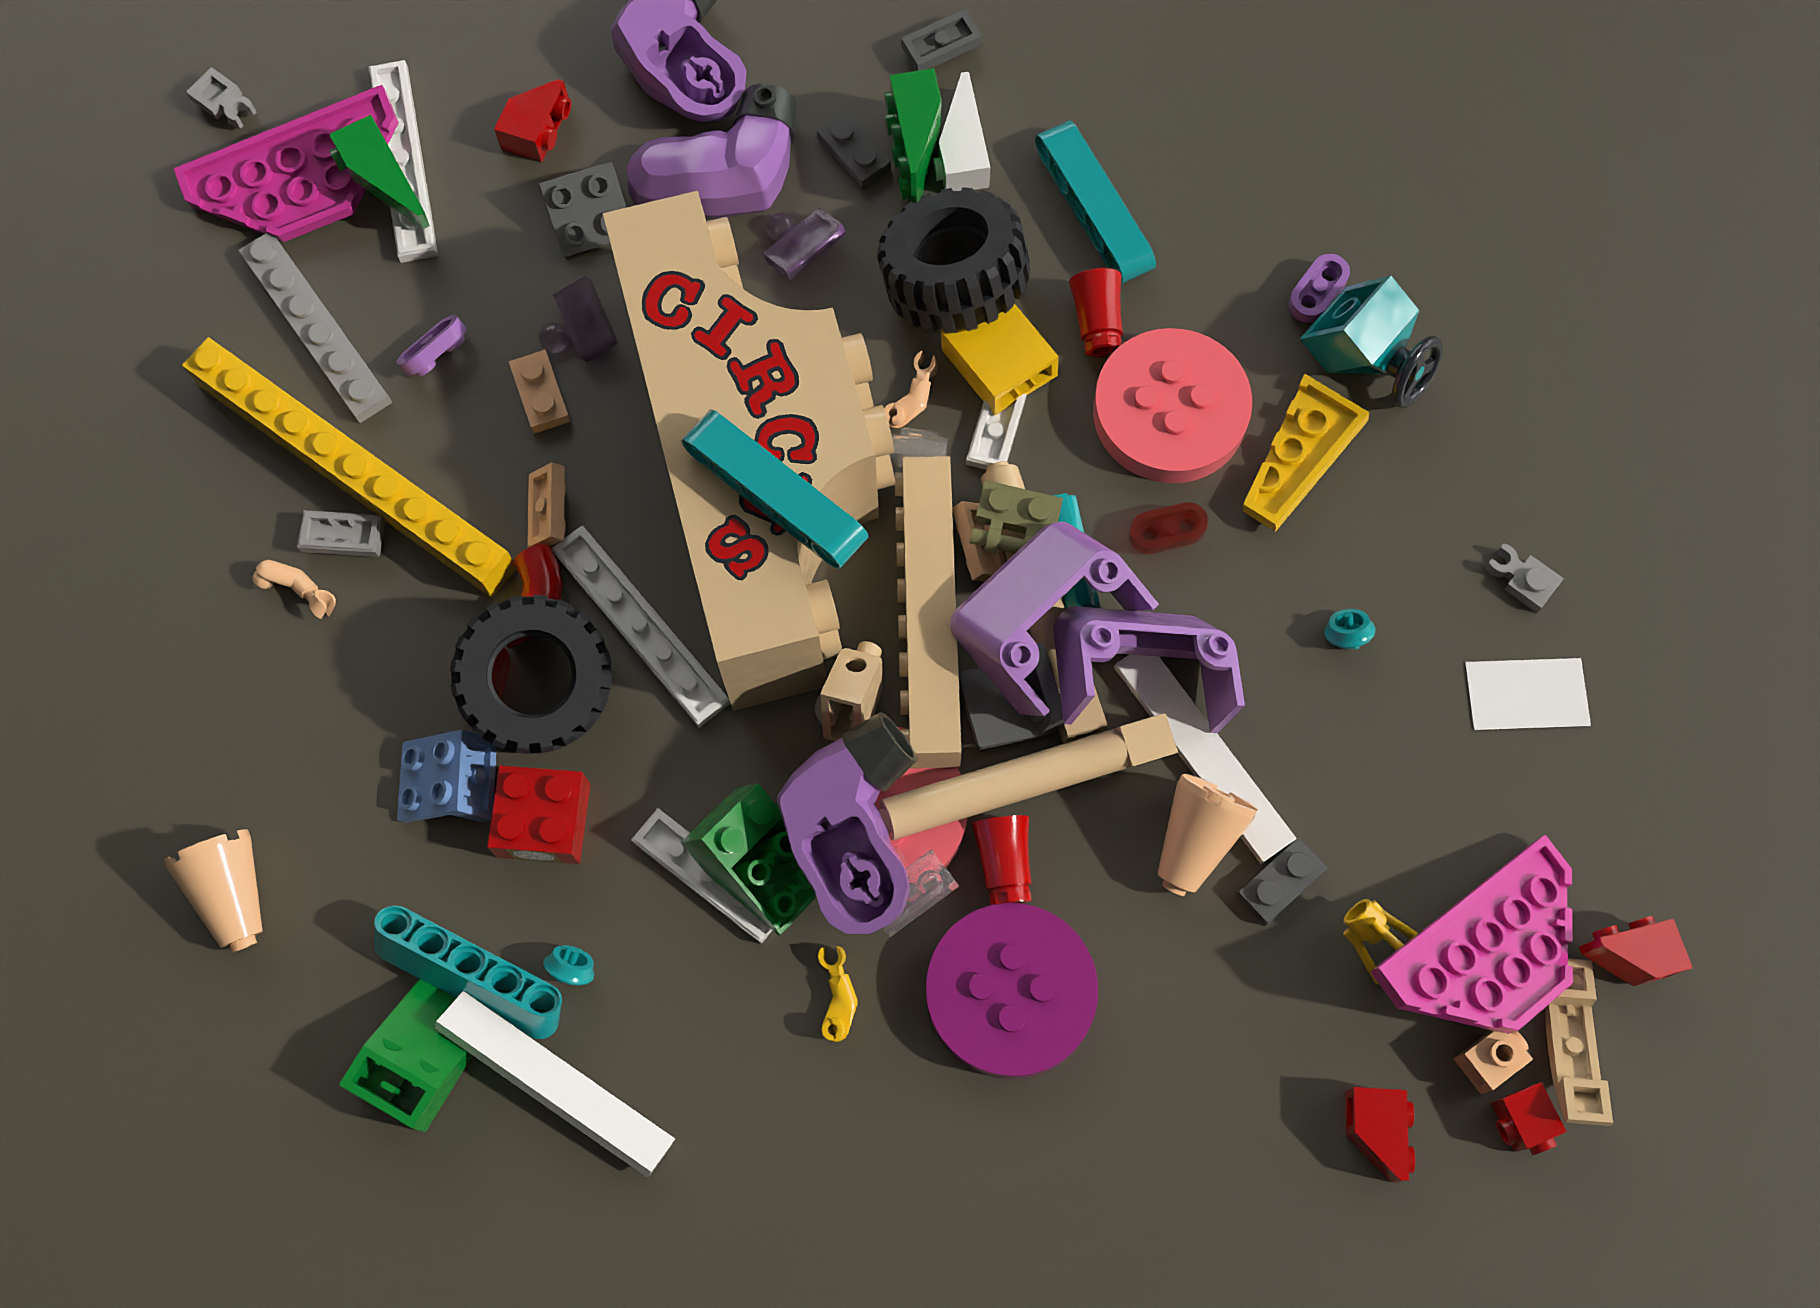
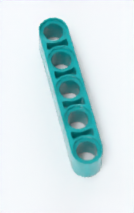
M1068 120L1035 135L1036 149L1042 162L1106 267L1121 273V284L1155 269L1156 260L1153 250L1076 125L1071 120Z
M709 410L681 439L683 447L694 459L831 567L840 570L868 539V533L858 521L717 411Z
M388 906L377 913L374 922V950L383 960L455 998L463 991L531 1038L545 1039L556 1032L559 1025L562 996L553 985L404 907ZM425 952H435V953H434V954H427V953H425ZM461 971H471L472 973H462ZM499 990H507V991H510V992H509V993H501V992H498V991H499ZM536 1009H542V1010H546L547 1012H546V1013H539V1012H536V1011H534V1010H536Z

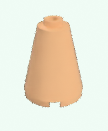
M1189 774L1181 775L1176 785L1157 873L1164 879L1162 886L1181 896H1185L1187 891L1196 892L1255 819L1258 809L1232 792L1227 794L1217 789V785Z
M248 829L237 831L240 839L228 840L227 835L223 834L184 848L177 852L180 858L179 861L169 856L164 859L166 869L220 948L230 946L232 953L256 944L255 935L263 932L252 841Z

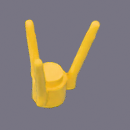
M1369 899L1359 901L1347 912L1343 921L1349 927L1344 931L1343 935L1355 947L1375 984L1379 983L1370 971L1376 966L1362 941L1376 944L1384 939L1397 951L1404 944L1389 931L1390 927L1387 924L1409 939L1418 934L1386 912L1375 900L1372 902Z

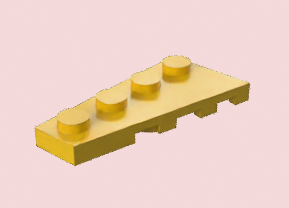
M1304 374L1299 384V390L1286 412L1285 420L1271 444L1270 452L1265 462L1262 463L1245 499L1243 512L1276 532L1367 423L1369 412Z

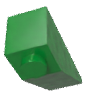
M372 115L366 116L329 134L335 146L329 152L340 172L347 169L354 182L422 229L430 226L421 204Z

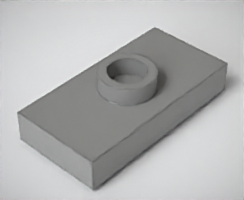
M303 510L297 548L301 552L380 557L385 519L382 515Z

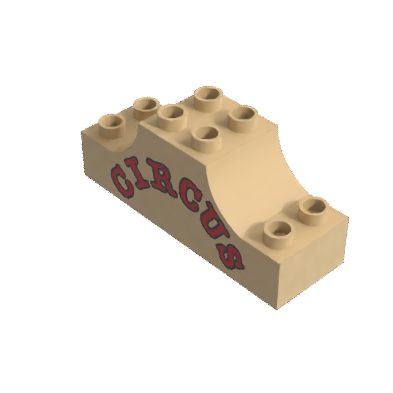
M698 191L603 213L716 660L732 709L735 711L823 688L826 682L823 660L837 657L842 646L837 630L840 629L838 616L828 580L812 583L822 559L694 459L683 447L681 439L709 410H715L860 524L879 518L877 490L895 485L893 467L889 454L894 453V445L883 405L875 407L873 405L868 382L873 381V375L864 338L861 333L841 338L833 308L821 310L788 309L765 302L745 291L742 287L737 267L739 261L728 218L723 217L706 221Z

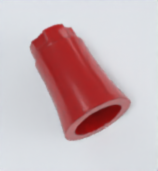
M1095 268L1075 274L1068 281L1075 302L1081 341L1084 342L1085 354L1088 357H1109L1122 345L1123 328L1120 301L1122 275L1115 269Z
M1001 816L971 823L980 852L985 887L989 891L990 905L1031 902L1029 885H1032L1028 848L1029 816Z

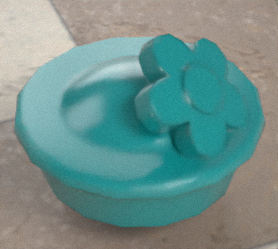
M1343 609L1335 612L1330 617L1324 634L1326 639L1333 645L1343 649L1358 650L1360 646L1368 643L1374 637L1376 628L1364 611Z
M567 945L558 946L545 957L543 962L545 970L559 983L580 986L586 985L594 979V961L587 952L579 948Z

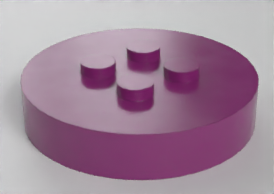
M1021 903L995 904L980 908L966 915L955 923L940 940L932 955L927 972L926 1003L931 1024L938 1038L957 1060L972 1070L987 1076L1001 1079H1023L1043 1074L1055 1068L1078 1048L1086 1036L1096 1013L1098 979L1093 959L1086 945L1074 929L1065 921L1044 909Z

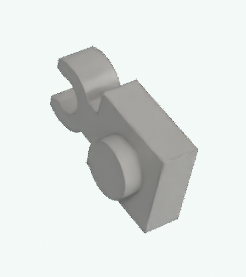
M212 67L186 91L192 102L218 120L225 113L230 123L239 129L243 127L242 122L237 116L240 111H248L253 116L257 113L251 101L242 96L243 94L239 87Z
M1502 544L1496 552L1505 559L1506 565H1501L1491 559L1485 566L1486 571L1492 576L1505 577L1510 580L1504 590L1536 613L1543 607L1564 579L1532 555L1523 563L1518 559L1516 550L1507 544Z

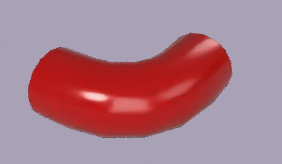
M539 544L520 552L514 559V565L523 583L520 595L522 597H532L535 594L547 596V598L557 601L561 600L563 580L559 563L551 546ZM534 636L518 638L507 644V646L511 649L530 640Z

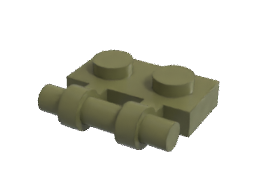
M985 480L975 522L990 525V529L986 531L973 527L969 543L985 547L984 551L995 554L997 550L1015 554L1045 525L1058 522L1063 498ZM1002 529L1024 533L1025 539L1003 535L1001 531Z

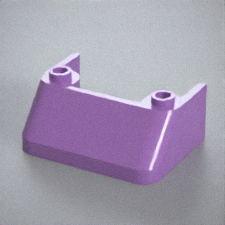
M1055 522L1045 525L953 612L950 620L953 636L1019 715L1045 716L1050 711L1024 680L1035 669L1039 661L1038 646L1027 633V630L1082 577L1094 590L1110 592L1124 610H1154L1159 605L1117 553L1066 522Z
M1074 606L1066 608L1054 623L1053 631L1063 724H1072L1095 697L1091 661L1105 662L1112 659L1116 653L1199 659L1210 733H1218L1245 706L1235 643L1226 633L1195 616Z

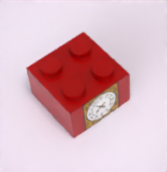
M499 765L487 848L497 858L580 864L591 785L584 773L581 771Z

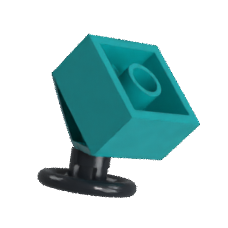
M1391 275L1345 287L1300 338V341L1327 373L1387 374L1395 378L1392 388V401L1399 408H1406L1412 405L1425 392L1437 372L1443 354V344L1436 336L1426 337L1412 351L1406 348L1419 309ZM1431 349L1429 359L1424 361V354Z

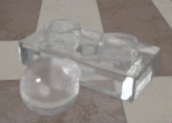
M893 846L905 867V856L903 852L899 848ZM932 849L905 868L907 870L910 893L903 912L891 925L883 928L889 937H892L959 887Z

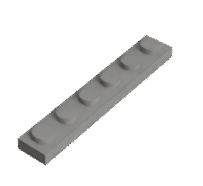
M266 233L238 250L359 423L393 403L275 236Z

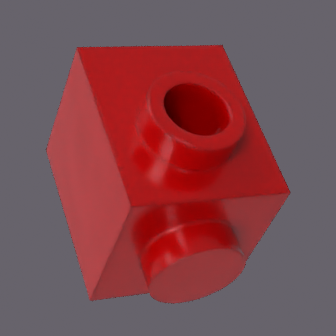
M1542 1082L1530 1085L1491 1102L1499 1119L1496 1121L1498 1133L1506 1145L1512 1146L1514 1152L1529 1149L1532 1156L1557 1146L1554 1137L1567 1132Z

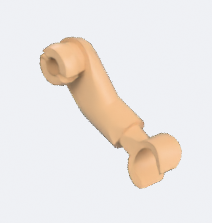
M920 351L915 356L914 367L917 374L916 378L912 379L909 393L896 403H890L884 408L890 427L896 429L904 427L927 407L931 386L929 378L935 376L939 369L934 355L931 365L927 369H920L925 356L923 351Z
M269 559L260 562L256 566V571L252 576V581L255 585L262 589H270L274 583L290 587L300 598H305L309 601V607L316 617L322 619L324 613L328 617L330 616L336 603L334 595L325 590H318V586L304 571Z

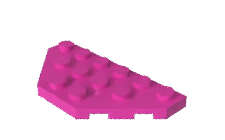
M381 84L173 169L184 199L191 207L258 233H268L275 236L277 240L286 242L353 215L366 190L353 181L347 169L339 171L329 150L335 148L329 134L366 116L372 115L386 143L389 144L399 122L387 91Z
M1543 835L1370 971L1398 1009L1506 1034L1518 1031L1573 984V966L1568 965V944L1573 942L1572 909L1567 908V887L1572 885V868L1549 838Z

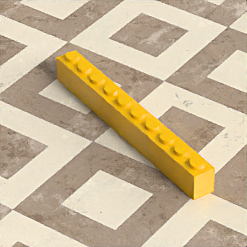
M208 337L182 364L199 387L373 513L382 515L388 524L489 597L493 598L516 571L514 561L508 551Z

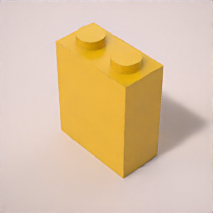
M1015 304L1006 314L1004 312L999 313L998 319L994 322L979 324L978 329L967 331L966 328L957 329V333L947 334L943 329L941 330L942 351L983 402L985 400L989 404L990 410L995 416L1016 403V399L1023 394L1027 396L1058 376L1059 356Z

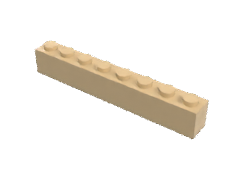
M950 456L903 457L902 472H895V496H903V507H896V531H904V542L896 543L897 567H905V578L897 579L898 603H906V615H898L899 640H907V652H899L900 677H908V690H900V715H909V729H901V732L912 746L917 757V762L910 768H958L961 762L957 640L950 628L951 616L956 610Z

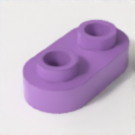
M1335 254L1319 256L1291 293L1288 307L1293 317L1306 323L1315 322L1344 289L1350 275L1348 263L1342 257ZM1322 276H1331L1333 281H1327ZM1301 303H1310L1313 308H1306Z
M457 315L444 318L399 356L396 363L407 376L416 374L418 377L427 374L436 365L434 361L445 351L451 352L464 342L465 337L463 335L466 332V326Z

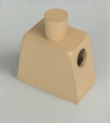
M864 641L859 643L857 650L849 648L840 650L820 693L823 738L836 741L842 738V734L874 716L883 688L882 659L880 658L882 650L876 644Z

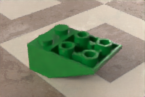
M934 68L890 75V91L884 92L887 112L884 114L888 136H892L893 140L891 151L894 167H899L900 177H898L900 196L902 200L908 199L909 203L912 201L914 204L920 201L933 166V158H936L941 137V96Z
M759 783L737 787L680 842L709 877L777 935H781L817 897L794 857L778 806Z
M419 979L363 1045L339 1085L412 1129L426 1133L473 1056L434 1028L436 1021L456 998Z

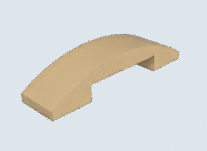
M1568 959V965L1573 966V984L1545 1007L1548 1053L1558 1104L1566 1123L1611 1126L1613 1124L1608 1081L1601 1080L1592 1014V1005L1597 1000L1592 961Z

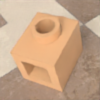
M1493 1030L1488 1031L1453 1058L1480 1094L1494 1090L1533 1060L1526 1051L1528 1050L1527 1042L1518 1031L1506 1034Z

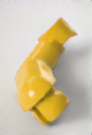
M836 946L838 961L834 965L826 961L825 947H822L818 952L820 964L829 971L831 979L828 982L833 994L821 1031L825 1039L833 1042L842 1041L848 1035L858 1004L849 975L844 973L842 967L846 961V954L840 946Z

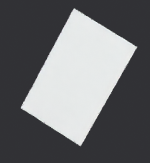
M1581 658L1465 662L1474 730L1591 726Z

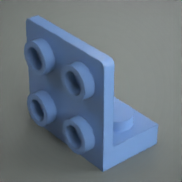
M465 730L405 741L402 744L397 820L408 823L454 815L478 822L491 821L494 805L497 746L492 745L478 734Z

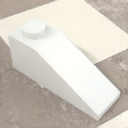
M969 72L961 73L939 140V158H933L936 181L942 180L944 189L952 188L953 191H961L962 187L973 188L974 190L988 188L990 182V163Z

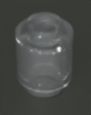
M902 427L900 435L893 434L894 453L890 454V458H897V466L902 467L903 457L946 456L948 437L938 436L939 432Z

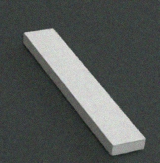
M405 60L369 66L372 88L383 85L399 122L388 146L421 204L430 225L422 229L390 207L398 258L401 263L436 257L438 256L408 66Z
M583 525L552 547L555 557L698 728L730 704L726 694Z
M1129 654L1115 664L1114 669L1150 717L1166 713L1178 754L1194 776L1217 785V789L1227 794L1232 792L1258 809L1255 819L1240 837L1261 865L1297 839L1217 733H1210L1209 722L1159 656Z
M463 991L436 1021L434 1028L647 1178L674 1142L675 1138L466 992Z

